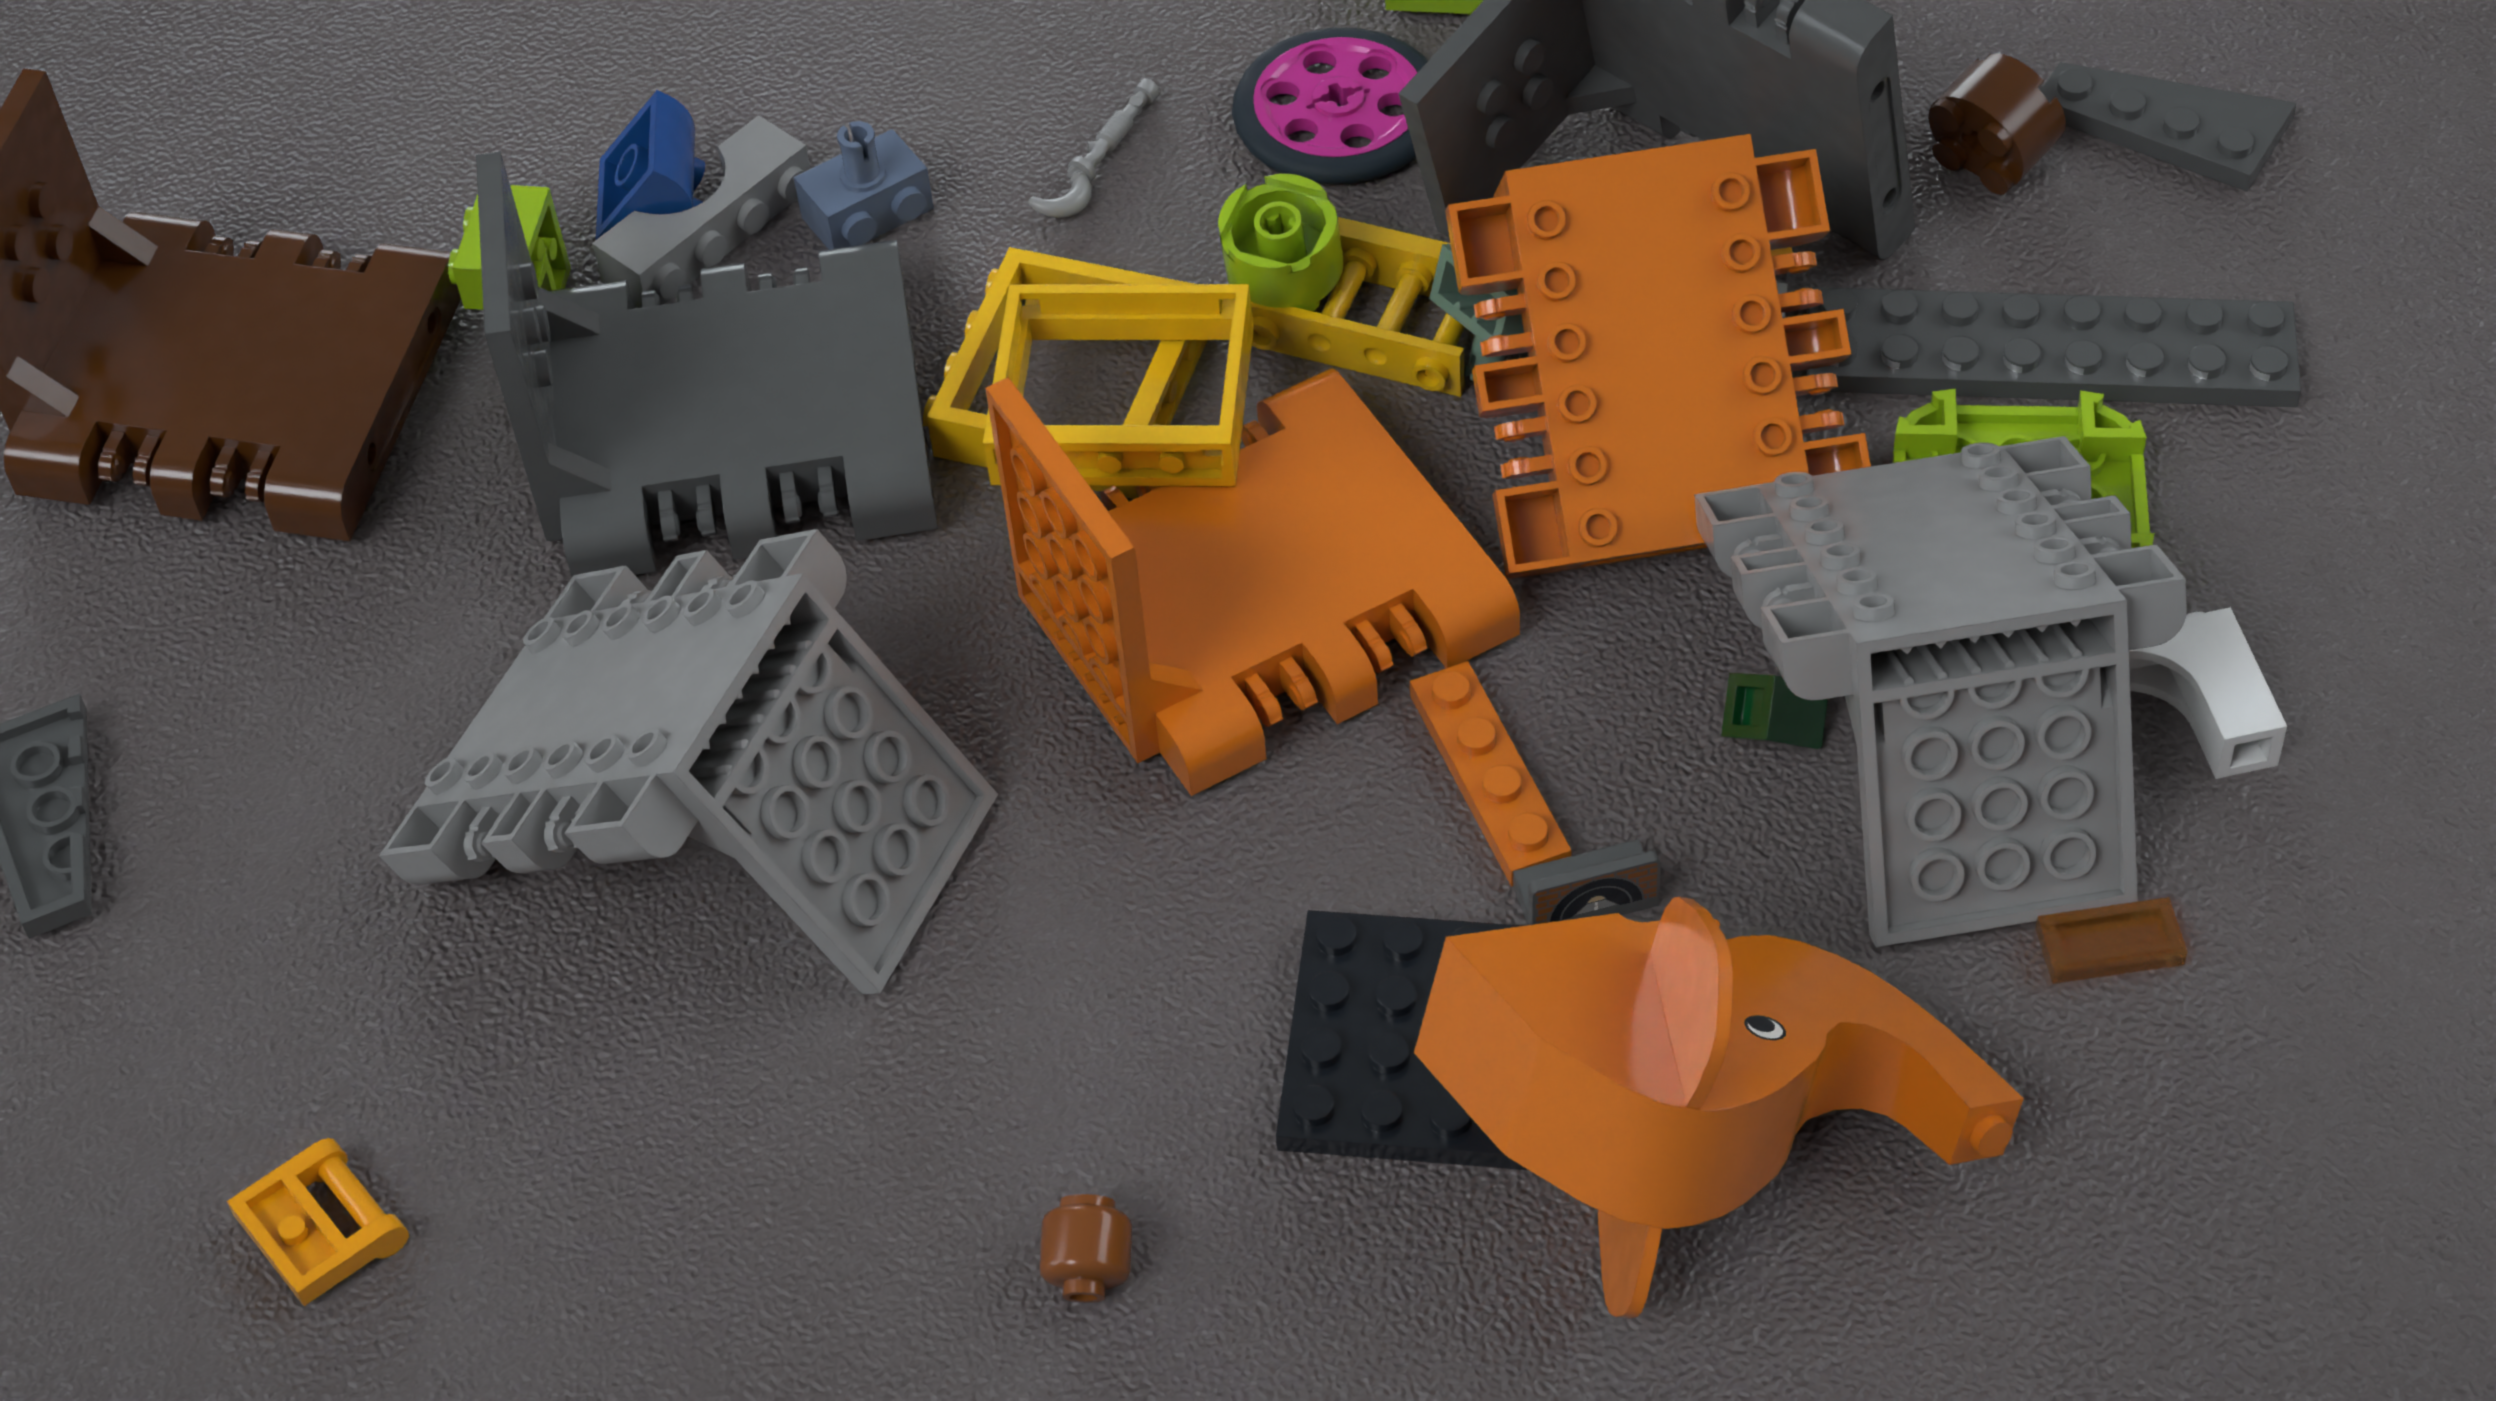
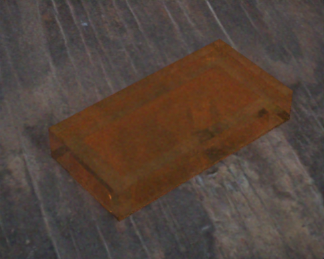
M2170 897L2037 917L2035 930L2052 984L2185 965L2188 951Z

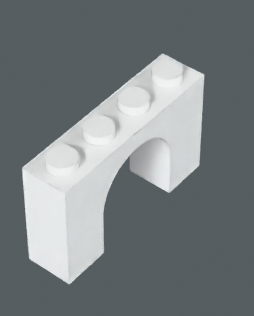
M2231 607L2206 613H2189L2186 615L2181 630L2168 642L2154 647L2129 650L2130 691L2158 697L2173 705L2185 716L2198 739L2215 779L2278 766L2287 725Z

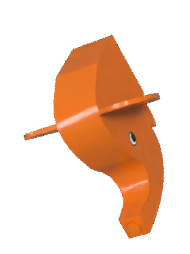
M1674 897L1665 907L1661 920L1636 922L1623 917L1619 913L1446 937L1414 1054L1502 1153L1580 1202L1598 1210L1601 1275L1605 1304L1610 1314L1627 1319L1638 1317L1646 1303L1656 1264L1662 1228L1671 1229L1694 1226L1722 1217L1745 1204L1778 1175L1788 1158L1796 1133L1806 1120L1833 1110L1863 1109L1886 1115L1903 1125L1946 1163L1953 1165L2003 1155L2007 1144L2011 1140L2013 1127L2024 1098L1950 1029L1919 1004L1869 970L1837 954L1798 940L1773 935L1738 936L1726 939L1719 928L1720 922L1714 919L1708 910L1695 900L1683 897Z

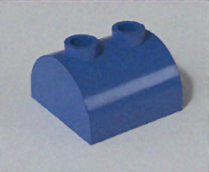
M659 90L655 91L600 158L595 240L633 211L649 214H672L691 209L703 203L702 200L693 197V191L698 187L705 171V161L695 157V124L693 118L679 101Z

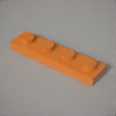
M1469 661L1410 680V697L1511 887L1513 886V871L1572 856V850Z

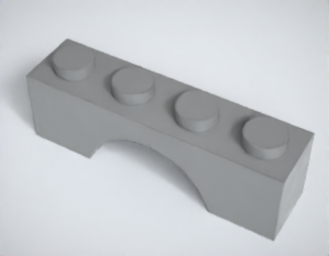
M761 116L755 117L718 146L724 178L719 188L711 197L691 209L678 213L649 214L633 211L592 243L602 283L627 280L633 303L638 308H642V291L656 290L657 295L660 297L661 305L669 299L676 297L678 286L690 284L701 275L700 270L702 268L718 264L725 255L749 236L760 231L767 222L791 203L798 200L794 177L811 169L806 145Z

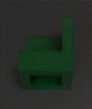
M1729 673L1721 737L1775 742L1803 748L1819 749L1823 741L1828 699H1802L1788 688L1781 676Z

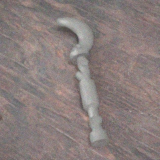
M1142 79L1133 91L1134 96L1129 98V103L1122 111H1116L1096 135V141H1087V151L1089 153L1085 157L1077 156L1069 162L1067 177L1070 178L1071 188L1066 195L1055 199H1042L1033 196L1028 201L1029 206L1038 213L1053 218H1067L1081 212L1092 197V185L1090 182L1096 176V165L1101 162L1107 151H1112L1133 127V119L1141 113L1143 106L1151 104L1159 95L1157 84L1150 79Z

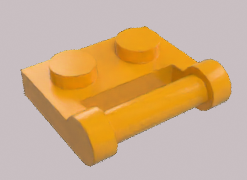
M332 1138L321 1139L227 1201L234 1217L303 1306H306L375 1258L384 1259L396 1254L403 1248L409 1238V1231L395 1214H385L346 1165L348 1155ZM315 1181L325 1182L361 1229L345 1238L306 1187Z

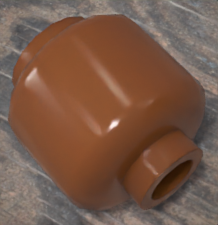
M1075 1194L1061 1198L1060 1206L1048 1211L1044 1215L1041 1224L1040 1275L1049 1284L1062 1288L1065 1300L1080 1303L1103 1301L1105 1299V1290L1124 1284L1129 1277L1132 1242L1131 1220L1125 1213L1115 1209V1201L1106 1196Z

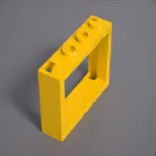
M1009 247L999 269H992L988 276L985 298L979 310H972L968 316L965 327V339L958 353L952 352L947 359L944 370V382L937 396L931 395L925 405L923 426H928L933 456L987 468L983 448L987 415L968 410L999 347L1009 285L1194 283ZM1207 340L1160 341L1123 425L1171 424ZM1090 486V488H1091L1092 490H1094V491H1099V492H1101L1102 490H1105V489L1111 487V486ZM1116 486L1127 498L1135 499L1139 497L1135 486Z
M1249 284L1009 285L992 384L1009 377L1022 396L1024 395L1032 340H1229L1219 425L1044 426L1089 486H1236L1254 330ZM1021 299H1026L1025 306H1022ZM988 408L983 437L984 454L990 485H1001Z

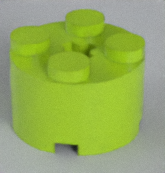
M1273 174L1265 176V184L1255 186L1247 190L1246 184L1227 198L1218 218L1220 243L1228 283L1249 284L1251 302L1275 308L1296 307L1315 311L1319 306L1320 300L1327 296L1336 286L1343 270L1344 260L1335 206L1327 198V192L1318 183L1299 175Z

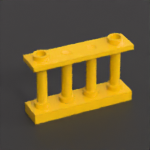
M1338 217L1344 260L1343 270L1321 313L1296 307H1267L1251 302L1254 324L1252 346L1255 348L1271 350L1458 397L1462 396L1465 389L1464 348L1457 347L1465 329L1462 324L1446 312L1433 340L1400 333L1418 295L1430 297L1442 244L1451 243ZM1363 281L1395 289L1377 327L1345 319Z

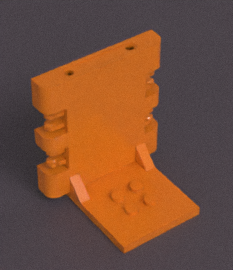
M1751 134L1508 170L1505 171L1493 198L1448 204L1445 213L1459 294L1480 295L1517 289L1518 295L1493 298L1474 304L1475 317L1478 319L1490 321L1521 314L1524 333L1497 335L1480 342L1482 356L1499 357L1528 352V357L1475 365L1473 367L1472 376L1479 417L1495 418L1537 411L1538 417L1512 421L1494 426L1495 437L1499 441L1516 442L1524 438L1542 436L1545 456L1532 458L1510 459L1507 463L1501 464L1502 479L1548 474L1549 482L1495 490L1492 494L1506 578L1534 576L1706 549L1708 547L1697 528L1694 494L1775 482L1776 477L1790 472H1804L1814 476L1871 467L1865 433L1808 442L1803 441L1802 434L1834 429L1845 424L1843 413L1840 411L1829 409L1799 416L1796 396L1807 394L1819 395L1830 392L1831 389L1838 387L1836 374L1821 373L1793 378L1792 372L1833 365L1846 360L1852 355L1844 309L1782 318V313L1808 309L1824 304L1822 291L1819 289L1803 288L1793 292L1778 294L1775 275L1803 273L1817 266L1815 252L1812 251L1772 256L1771 250L1815 242L1824 238L1830 232L1816 149L1755 158Z
M1333 368L1258 402V422L1253 420L1242 427L1241 438L1246 447L1240 449L1236 486H1135L1139 497L1128 501L1116 486L1102 490L1100 493L1102 502L1009 377L985 387L1018 596L1137 764L1160 753L1191 796L1267 759L1265 737L1259 719L1266 727H1270L1283 720L1280 704L1275 696L1286 692L1301 710L1317 704L1319 700L1336 724H1339L1378 705L1375 672L1380 673L1394 665L1391 652L1385 644L1394 638L1406 653L1412 657L1428 649V645L1445 668L1463 663L1520 635L1519 605L1506 577L1346 380Z

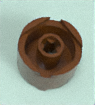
M2000 53L1989 54L1984 60L1980 61L1978 58L1963 71L1930 107L1929 125L1936 140V143L1932 146L1933 155L1946 169L1956 171L1963 167L1979 176L1981 182L1989 191L1997 195H2004L2012 186L2018 184L2062 137L2066 126L2062 105L2056 96L2048 102L2038 89L2044 80L2023 62Z

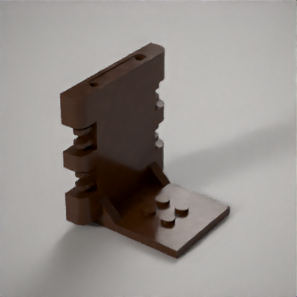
M23 68L0 108V410L10 431L4 449V468L15 495L90 505L102 480L120 481V479H123V474L126 473L130 463H134L133 483L151 488L160 515L203 521L214 496L231 497L241 479H246L245 499L265 503V508L274 531L350 542L461 301L457 284H452L449 279L448 264L451 252L381 243L377 246L372 256L356 254L352 257V262L350 261L347 269L340 270L341 254L338 251L324 250L320 238L315 234L272 229L266 234L262 242L248 240L244 243V248H241L238 256H233V240L229 237L216 236L213 226L208 221L130 212L122 222L98 205L46 71Z

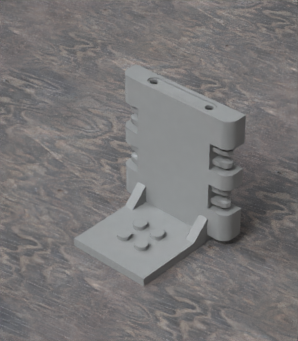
M2065 436L2005 446H1997L1992 443H1974L1963 447L1960 453L1814 476L1804 472H1790L1779 475L1775 478V482L1694 494L1698 531L1721 571L1732 578L1735 596L1747 617L1754 625L1762 628L1764 646L1788 688L1796 696L1806 700H1823L1842 696L1846 698L1857 746L1869 935L1876 947L2138 905L2129 650L2158 646L2168 642L2178 634L2185 622L2187 613L2186 578L2157 544L2131 548L2130 512L2115 495L2091 499L2090 465Z
M818 529L759 540L737 575L733 576L729 575L707 550L677 555L652 591L648 590L626 565L574 575L547 615L527 631L523 639L524 648L451 753L428 773L425 779L427 787L384 847L379 857L404 881L414 885L478 878L489 870L496 859L506 869L514 873L556 870L566 865L578 848L590 860L599 864L664 858L675 854L687 837H690L735 858L862 994L881 993L998 796V793L836 611L835 607L842 598L846 588V568L839 553Z

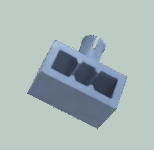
M862 121L850 122L849 126L853 139L851 142L848 129L845 126H842L837 132V141L841 149L840 155L794 177L801 217L829 250L863 245L934 209L927 167L893 129L875 137V132L868 123Z

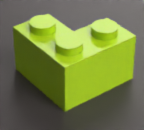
M510 185L531 262H533L538 287L547 291L565 289L571 266L550 188ZM477 194L474 206L467 207L463 220L464 234L459 249L451 251L448 273L451 283L457 284L464 309L483 310Z

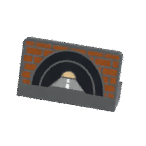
M1639 839L1515 870L1513 871V888L1527 925L1614 913L1625 915L1659 906L1661 862L1656 851L1644 852Z

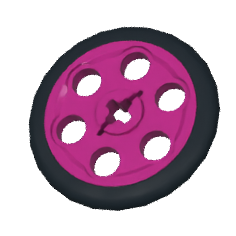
M1326 28L1293 36L1280 41L1260 54L1245 70L1233 96L1232 117L1237 134L1253 156L1270 169L1281 174L1303 176L1318 184H1352L1382 177L1399 170L1414 160L1416 154L1405 115L1388 116L1381 113L1380 110L1390 105L1402 106L1398 93L1428 61L1424 55L1404 41L1385 33L1361 28ZM1317 63H1326L1334 67L1331 71L1323 74L1311 73L1306 70L1309 66ZM1374 68L1383 69L1389 73L1380 79H1368L1361 75L1363 72ZM1279 94H1290L1297 98L1293 103L1287 105H1278L1269 101L1272 97ZM1296 131H1309L1316 135L1313 139L1305 142H1295L1288 138L1290 134ZM1356 136L1366 137L1372 141L1369 145L1360 148L1349 147L1343 143L1345 140Z

